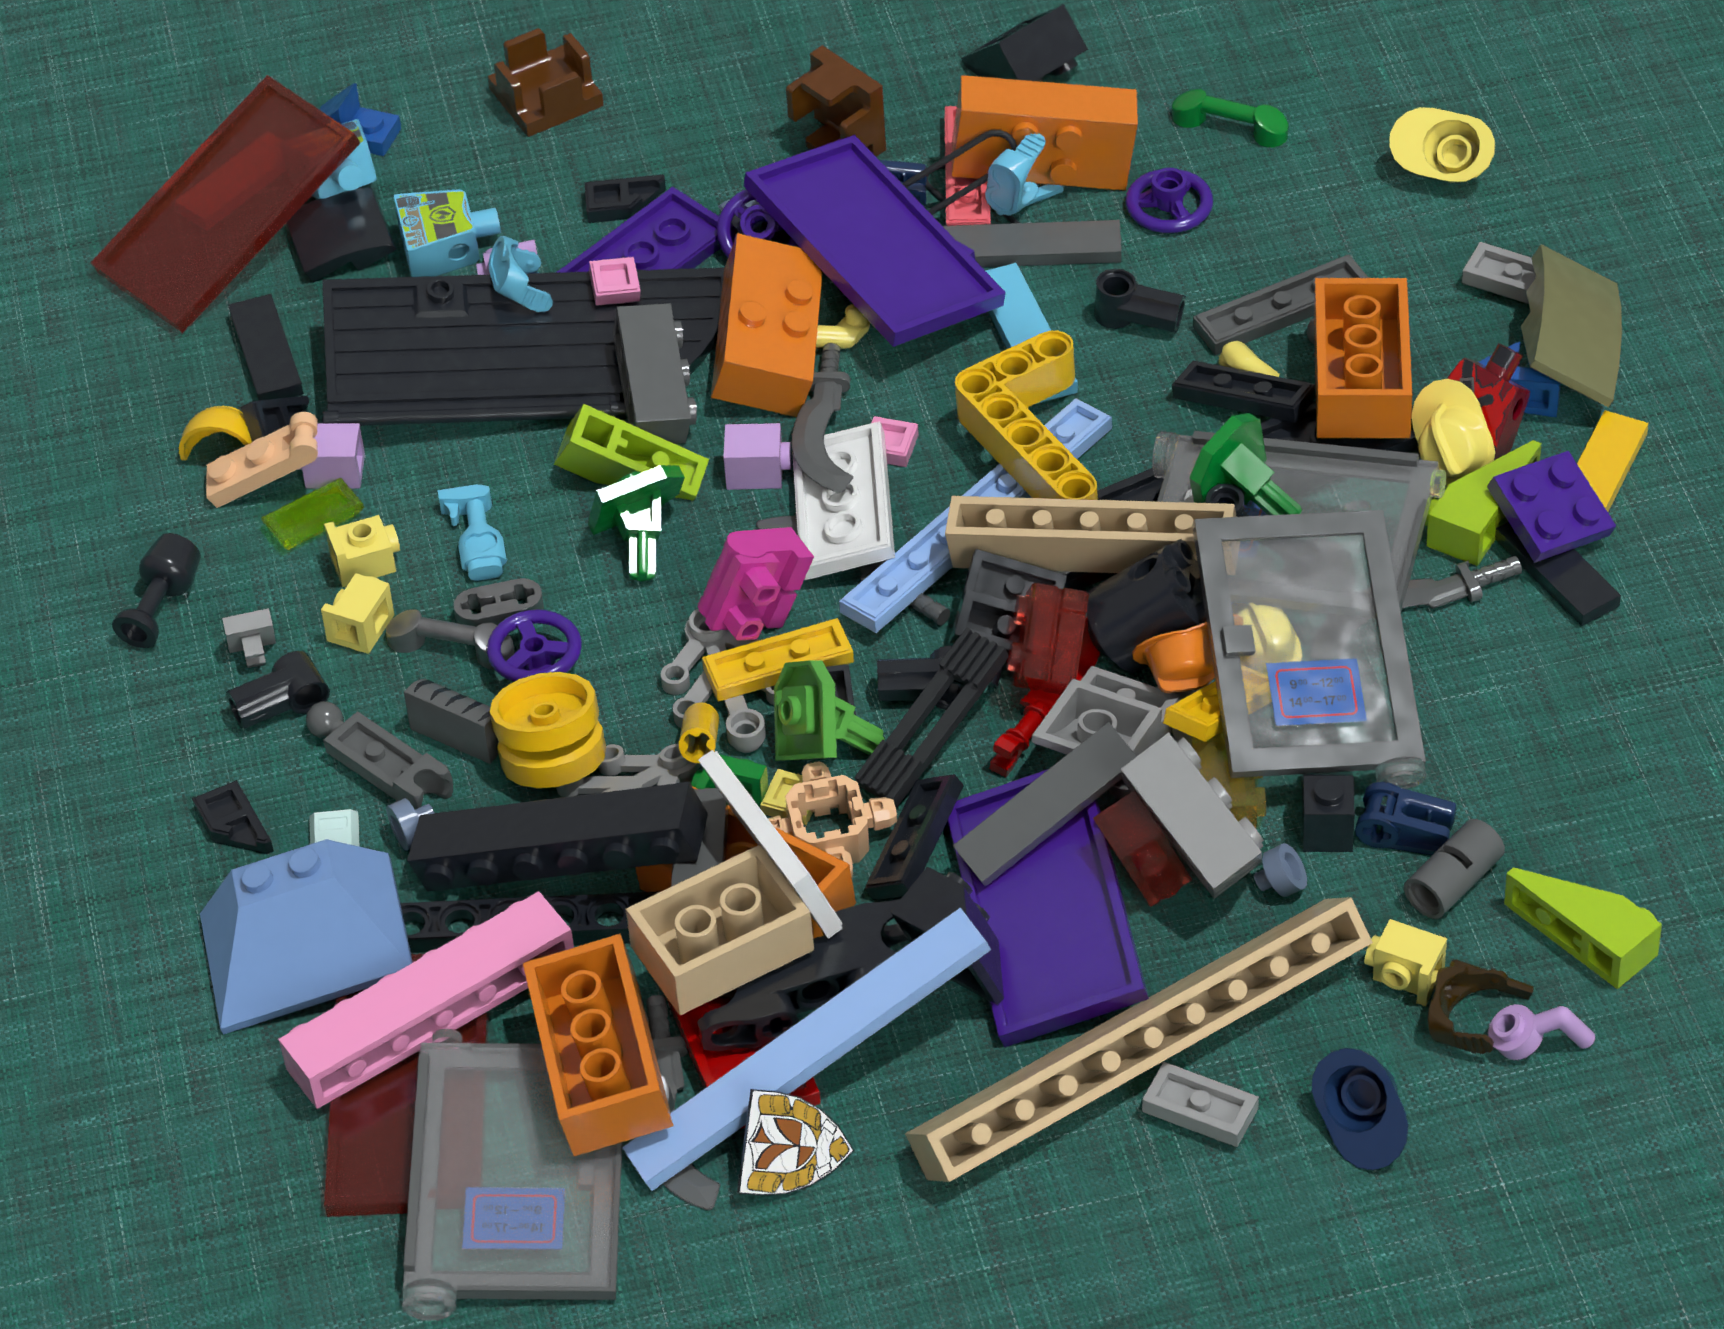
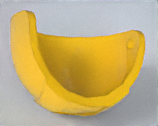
M215 406L196 414L183 431L179 444L180 459L186 461L192 448L202 438L217 432H225L240 440L245 446L252 443L242 411L230 406Z

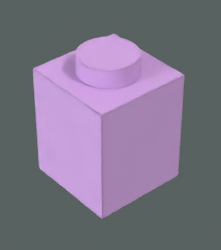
M317 424V435L314 439H316L318 444V456L312 463L297 469L303 472L305 488H360L365 459L360 424Z
M780 423L725 424L724 468L727 490L782 489V470H791L790 442H782Z

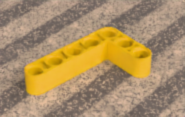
M1047 331L1038 334L958 373L955 378L957 417L960 423L1032 498L1098 500L1097 481L1094 476L1028 409V407L1066 390L1075 381L1073 340L1068 334L1061 331Z

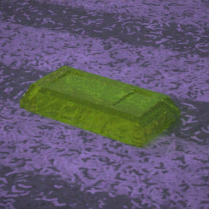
M340 477L261 517V521L281 545L289 550L325 532L324 524L334 522L336 526L358 515L364 509V504Z

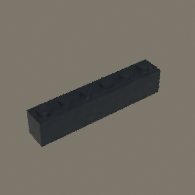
M683 782L425 814L419 816L407 861L427 892L698 860L708 812L691 783Z

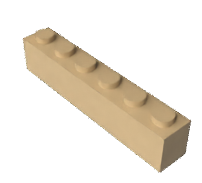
M952 496L945 537L953 568H969L975 549L1051 571L1119 573L1165 545L1172 544L1179 539L1184 540L1190 546L1197 561L1192 529L1194 519L1236 517L1234 504ZM1240 541L1222 542L1227 577H1235Z

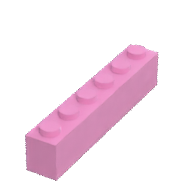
M539 891L523 901H517L500 914L480 925L469 928L463 935L440 948L428 951L419 960L394 974L384 976L373 986L350 999L340 1001L329 1011L307 1023L296 1026L288 1034L279 1038L286 1070L316 1109L527 989L528 984L523 963L574 948L571 929Z

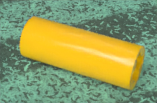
M703 702L695 703L688 707L684 713L679 750L681 755L689 762L700 763L698 760L711 750L715 752L719 715L710 704Z

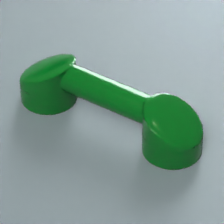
M1202 89L1186 91L1179 95L1172 103V120L1181 127L1193 128L1201 125L1206 119V113L1254 124V140L1264 147H1278L1288 139L1289 125L1287 118L1280 110L1271 105L1263 104L1254 107L1208 96L1205 90Z

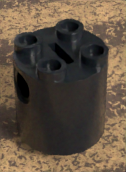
M1182 539L1165 545L1090 589L1085 598L1088 633L1093 645L1101 654L1109 656L1121 669L1131 673L1139 672L1148 667L1146 664H1140L1133 660L1132 651L1137 645L1160 634L1185 630L1207 622L1198 562L1190 546Z

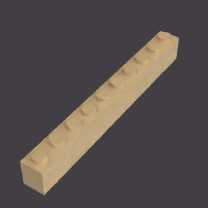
M1351 897L1324 899L1152 995L1148 1000L1134 1005L905 1133L926 1179L950 1182L1373 942Z

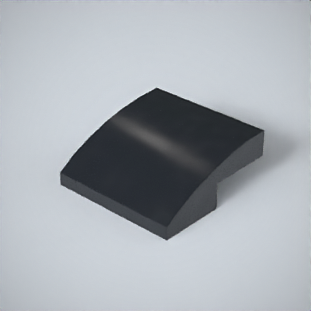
M371 187L348 190L326 199H317L284 215L304 272L313 283L350 261L360 271L397 250L377 196Z

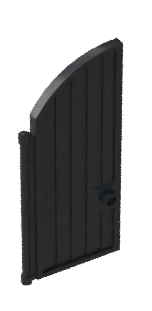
M725 268L636 270L641 291L640 301L597 306L589 272L527 273L526 275L529 278L527 286L549 293L553 300L552 307L548 311L539 313L496 292L491 275L322 280L328 411H323L322 423H359L360 426L573 419L583 403L617 419H626V408L613 337L617 307L671 303L674 321H681L683 330V346L679 348L680 359L688 360L691 375L702 364L717 341Z

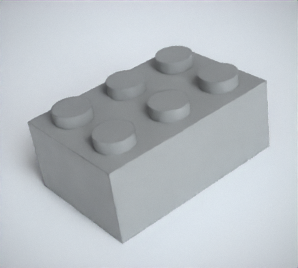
M1168 732L1121 768L1122 780L1215 899L1262 863V851L1260 849L1263 847L1261 842L1264 840L1246 817L1238 822L1229 809L1233 807L1231 804L1233 800L1215 777L1207 782L1199 772L1202 768L1200 764L1201 759L1188 741L1183 737L1176 742Z

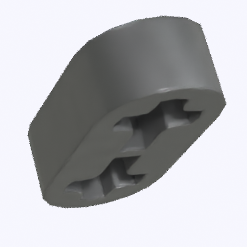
M526 578L471 588L460 593L454 601L456 623L475 627L483 623L498 625L509 616L526 610H544L542 590L539 584ZM525 599V604H518V600ZM479 609L480 613L472 614L471 610Z

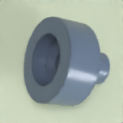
M404 798L386 806V813L391 828L405 851L411 849L419 816L434 813L430 804L414 810L411 803Z
M1283 843L1264 852L1262 857L1264 869L1254 874L1255 882L1260 890L1265 891L1273 887L1279 895L1288 897L1306 887L1307 875L1304 865L1290 845Z

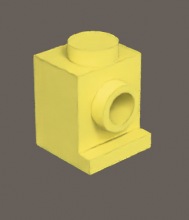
M379 515L335 527L334 522L324 524L330 557L342 587H346L355 573L377 578L396 572L393 553L400 551V545L393 524L383 526Z
M355 573L347 587L337 593L333 605L325 603L321 609L327 641L369 654L395 615L389 583L373 576Z
M1390 919L1381 937L1376 935L1372 937L1373 943L1367 947L1364 963L1374 967L1373 980L1382 982L1395 990H1405L1416 994L1417 1004L1426 1006L1435 990L1437 973L1440 968L1445 967L1447 938Z

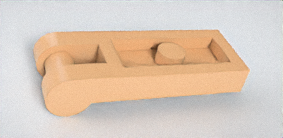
M309 412L296 413L291 417L289 425L265 437H260L252 443L207 464L206 498L216 508H219L315 461L318 456V444L316 439H314L317 435L316 416Z

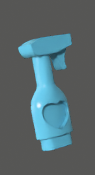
M475 484L438 490L441 514L450 516L452 526L459 523V515H467L469 527L460 536L458 543L462 569L468 572L469 578L473 581L493 579L501 576L503 573L502 566L507 562L502 535L497 529L488 525L485 512L490 510L492 506L489 486Z

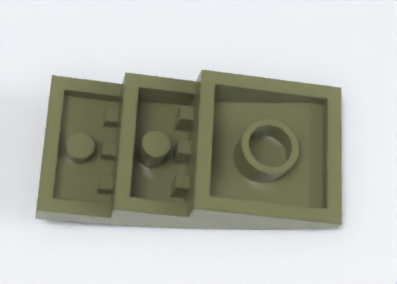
M1541 244L1531 258L1536 278L1526 291L1531 312L1521 325L1529 365L1546 376L1609 407L1614 400L1622 339V314L1618 284Z

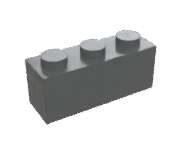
M671 303L617 307L613 337L628 423L674 444L686 443L689 426L696 424L697 411L694 397L687 398L685 386H689L690 370L688 360L680 359L679 348L683 346L681 321H674Z

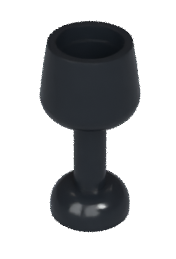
M173 533L162 534L143 556L139 564V573L148 588L136 609L128 608L122 610L112 622V628L121 640L139 648H150L155 645L159 636V627L153 616L164 596L175 597L186 593L192 586L201 554L190 540Z

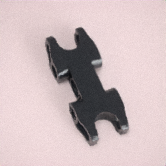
M899 900L867 902L835 912L843 923L841 925L843 929L829 939L822 931L823 936L813 938V951L719 996L730 1000V1002L722 1007L710 1010L697 1021L699 1039L703 1049L719 1052L740 1048H756L769 1044L799 1022L796 1014L821 1007L896 954L897 951H893L890 947L908 939L898 924L885 925L894 919L890 912ZM734 1025L724 1033L713 1034L719 1028Z

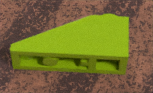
M583 403L566 429L554 465L592 482L604 485L615 484L623 476L635 471L642 473L660 465H679L685 478L680 494L676 498L694 501L709 459Z
M1532 440L1449 484L1439 500L1433 499L1430 503L1425 526H1428L1427 547L1460 560L1469 561V563L1478 566L1495 541L1496 528L1508 522L1488 490L1487 485L1493 476L1540 461L1542 443Z
M1514 867L1507 872L1504 905L1616 989H1619L1658 956L1662 924L1657 921L1649 910L1642 907L1639 908L1625 896Z

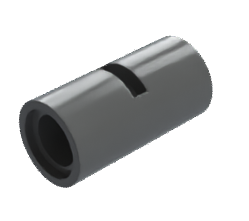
M1469 819L1406 880L1404 892L1409 902L1421 914L1432 919L1441 918L1503 857L1505 846L1501 837L1487 823L1478 819Z

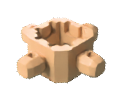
M820 761L808 763L802 771L803 782L794 784L785 796L787 818L781 819L779 815L768 818V820L774 827L849 863L851 876H853L852 864L859 863L869 851L868 828L874 827V830L877 831L891 827L897 822L894 800L881 797L871 798L868 803H863L858 782L845 775L831 777L829 768ZM838 808L839 814L848 813V817L852 822V825L848 826V833L841 834L840 829L824 832V838L817 839L815 832L807 833L802 819L803 816L807 815V810L814 812L815 817L831 814L830 809Z

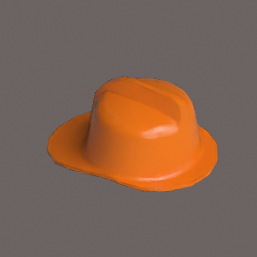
M1233 616L1235 625H1243L1242 618ZM1207 622L1185 630L1154 636L1137 645L1132 651L1133 660L1149 666L1158 688L1164 693L1196 690L1207 686L1215 678Z

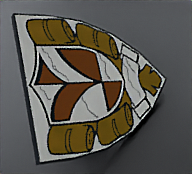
M750 1089L737 1193L777 1195L788 1194L809 1187L832 1173L854 1149L840 1127L817 1106L798 1096L777 1091Z

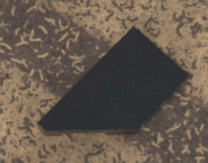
M665 175L584 182L588 223L629 219L666 190Z
M308 396L260 400L251 401L243 405L241 410L252 442L289 425L290 419L294 414L308 408L309 398Z
M237 780L192 798L194 809L212 842L263 854L274 852L270 837Z

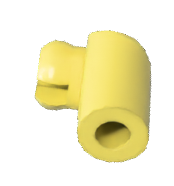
M851 304L845 309L846 317L836 326L818 325L816 348H823L827 343H835L840 349L851 348L868 332L870 322Z
M1239 341L1229 342L1224 345L1222 353L1219 355L1220 366L1277 377L1280 375L1259 359L1244 343Z

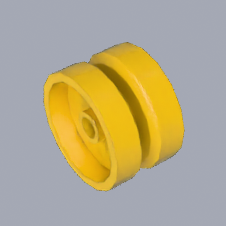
M563 672L538 673L518 679L504 687L492 700L490 716L494 733L499 740L497 749L501 768L506 777L516 784L532 788L560 787L579 781L591 774L604 761L606 743L603 728L598 721L599 708L596 693L591 683L576 674Z

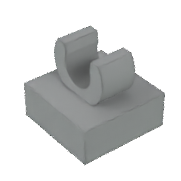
M269 608L222 618L229 652L244 650L247 668L265 665L266 660L263 646L276 643Z

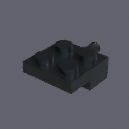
M975 549L949 643L954 644L966 627L972 630V633H979L981 638L984 636L988 638L989 642H996L998 647H1005L1009 655L1006 662H1019L1041 669L1047 661L1058 620L1057 612L1067 575ZM1003 666L989 683L990 688L999 687Z

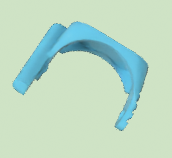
M1041 134L1026 135L1015 151L1011 149L1004 150L989 167L985 198L998 215H1013L1025 206L1063 192L1062 185L1046 184L1038 187L1034 182H1025L1032 165L1045 147L1046 141Z
M500 236L492 248L488 264L495 291L535 312L548 311L553 304L551 295L545 291L527 286L529 278L526 274L539 273L537 271L541 265L539 255L525 249L521 250L518 248V241Z

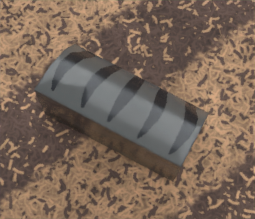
M425 678L413 682L404 691L411 730L489 764L498 755L497 747L499 740L493 730L490 706Z

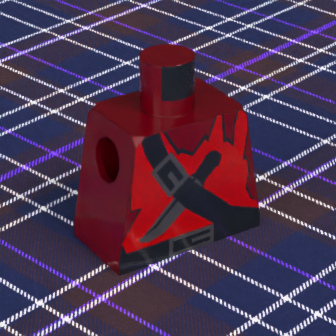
M1500 343L1497 344L1486 366L1477 361L1463 358L1447 377V379L1462 382L1475 394L1493 439L1495 460L1511 452L1530 397L1528 389L1510 380L1523 356Z

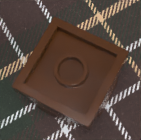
M540 28L506 41L503 44L506 65L503 61L495 63V73L488 75L489 89L527 137L604 106L603 94L592 80L590 57L571 33L562 36V46L547 51L545 34Z
M823 45L811 52L810 70L786 87L787 112L790 119L796 122L814 110V118L824 124L805 138L806 147L812 150L855 135L876 157L886 151L883 85Z

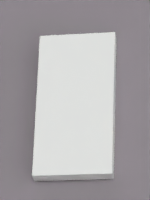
M880 421L824 435L825 449L830 459L842 470L854 476L844 492L837 493L814 482L801 470L793 455L798 536L814 556L804 580L895 558L885 433Z
M711 750L701 757L698 761L735 816L757 845L762 846L810 910L812 918L829 939L843 929L841 926L843 923L810 873L718 752Z

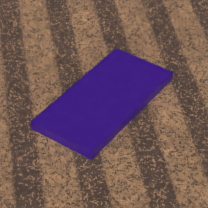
M855 135L745 172L743 186L893 347L1004 306L1006 292Z
M1047 770L957 800L948 818L953 843L955 844ZM1097 799L986 887L955 850L961 877L973 890L970 897L988 913L990 919L987 923L999 940L1004 999L998 1006L991 1002L998 1035L1004 1047L1149 999Z

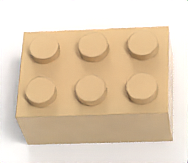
M761 845L751 848L626 908L631 948L679 1015L697 1008L814 950L810 910Z

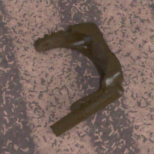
M1458 959L1452 960L1448 967L1440 968L1437 973L1435 994L1430 1003L1428 1013L1431 1038L1435 1042L1474 1054H1485L1487 1052L1489 1054L1494 1046L1492 1038L1484 1034L1454 1031V1024L1449 1020L1452 1009L1461 999L1469 994L1486 989H1496L1529 1000L1534 986L1509 978L1502 970L1497 971L1493 968L1487 970L1486 968H1481Z

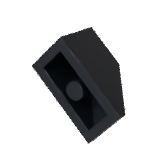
M1352 772L1301 774L1303 852H1353L1355 810Z

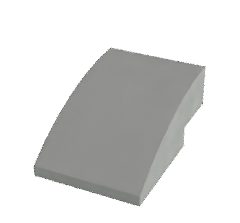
M1091 666L1081 681L1071 680L1033 733L1032 743L1069 754L1109 722L1136 756H1138L1168 732L1172 733V727L1163 724L1166 708L1180 701V695L1164 693L1157 687Z

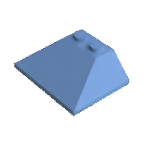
M325 839L232 869L200 913L218 1019L223 1035L369 988L384 976L394 974L413 963L391 858L388 853Z

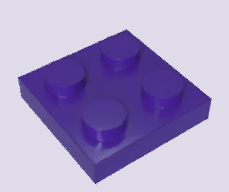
M1569 451L1493 476L1487 485L1491 495L1534 563L1608 537L1616 528L1613 519Z

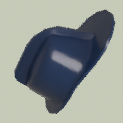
M1343 1048L1330 1052L1318 1063L1312 1076V1094L1335 1146L1343 1158L1357 1168L1376 1170L1389 1166L1401 1155L1407 1143L1409 1127L1405 1109L1398 1096V1088L1394 1077L1375 1057L1363 1050Z

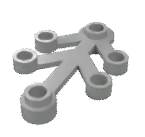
M696 609L692 612L685 625V635L688 642L674 661L665 665L661 670L663 690L671 695H679L686 692L690 687L689 671L705 651L707 655L725 651L726 647L732 649L759 641V639L736 640L729 630L711 631L705 623L706 618L700 613L699 609ZM705 671L702 672L685 697L678 699L673 704L674 723L679 728H682L684 717L682 713L695 703H705L713 693ZM673 677H680V678H681V679H678V680H670V679L673 678ZM775 685L760 689L766 692L767 701L774 705ZM743 695L724 700L729 714L726 720L728 742L737 751L742 753H750L757 750L764 742L766 736L763 716L756 710L748 709Z
M615 744L606 745L605 759L598 766L599 772L606 776H585L579 781L556 787L560 796L570 797L578 794H595L651 787L655 784L659 786L683 782L692 783L693 777L701 764L687 761L680 753L679 744L665 747L658 755H625L621 746ZM621 772H640L634 776H612Z

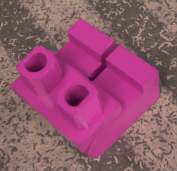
M792 527L735 531L727 536L720 557L717 559L708 579L706 589L698 602V609L706 618L705 623L711 631L729 630L736 640H754L759 637L764 624L767 628L783 627L797 597L794 590H800L814 559L813 554Z

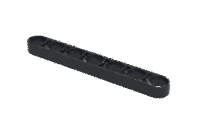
M659 891L545 896L544 898L558 914H566L573 918L572 923L568 926L572 932L574 946H581L620 933L624 943L629 944L630 937L626 908L659 893ZM528 897L400 903L404 923L419 921L424 924V928L420 932L407 935L411 953H426L438 949L463 935L465 932L456 933L448 929L449 924L456 919H469L473 921V926L480 925L505 911L513 903L523 901ZM607 912H617L623 916V919L613 926H603L597 922L599 916Z

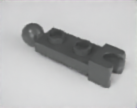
M326 701L314 704L307 712V728L313 736L323 739L326 753L395 799L396 802L406 798L415 810L421 807L424 794L434 793L443 799H448L452 796L453 780L449 769L428 753L421 755L357 711L344 722L343 713L339 707Z

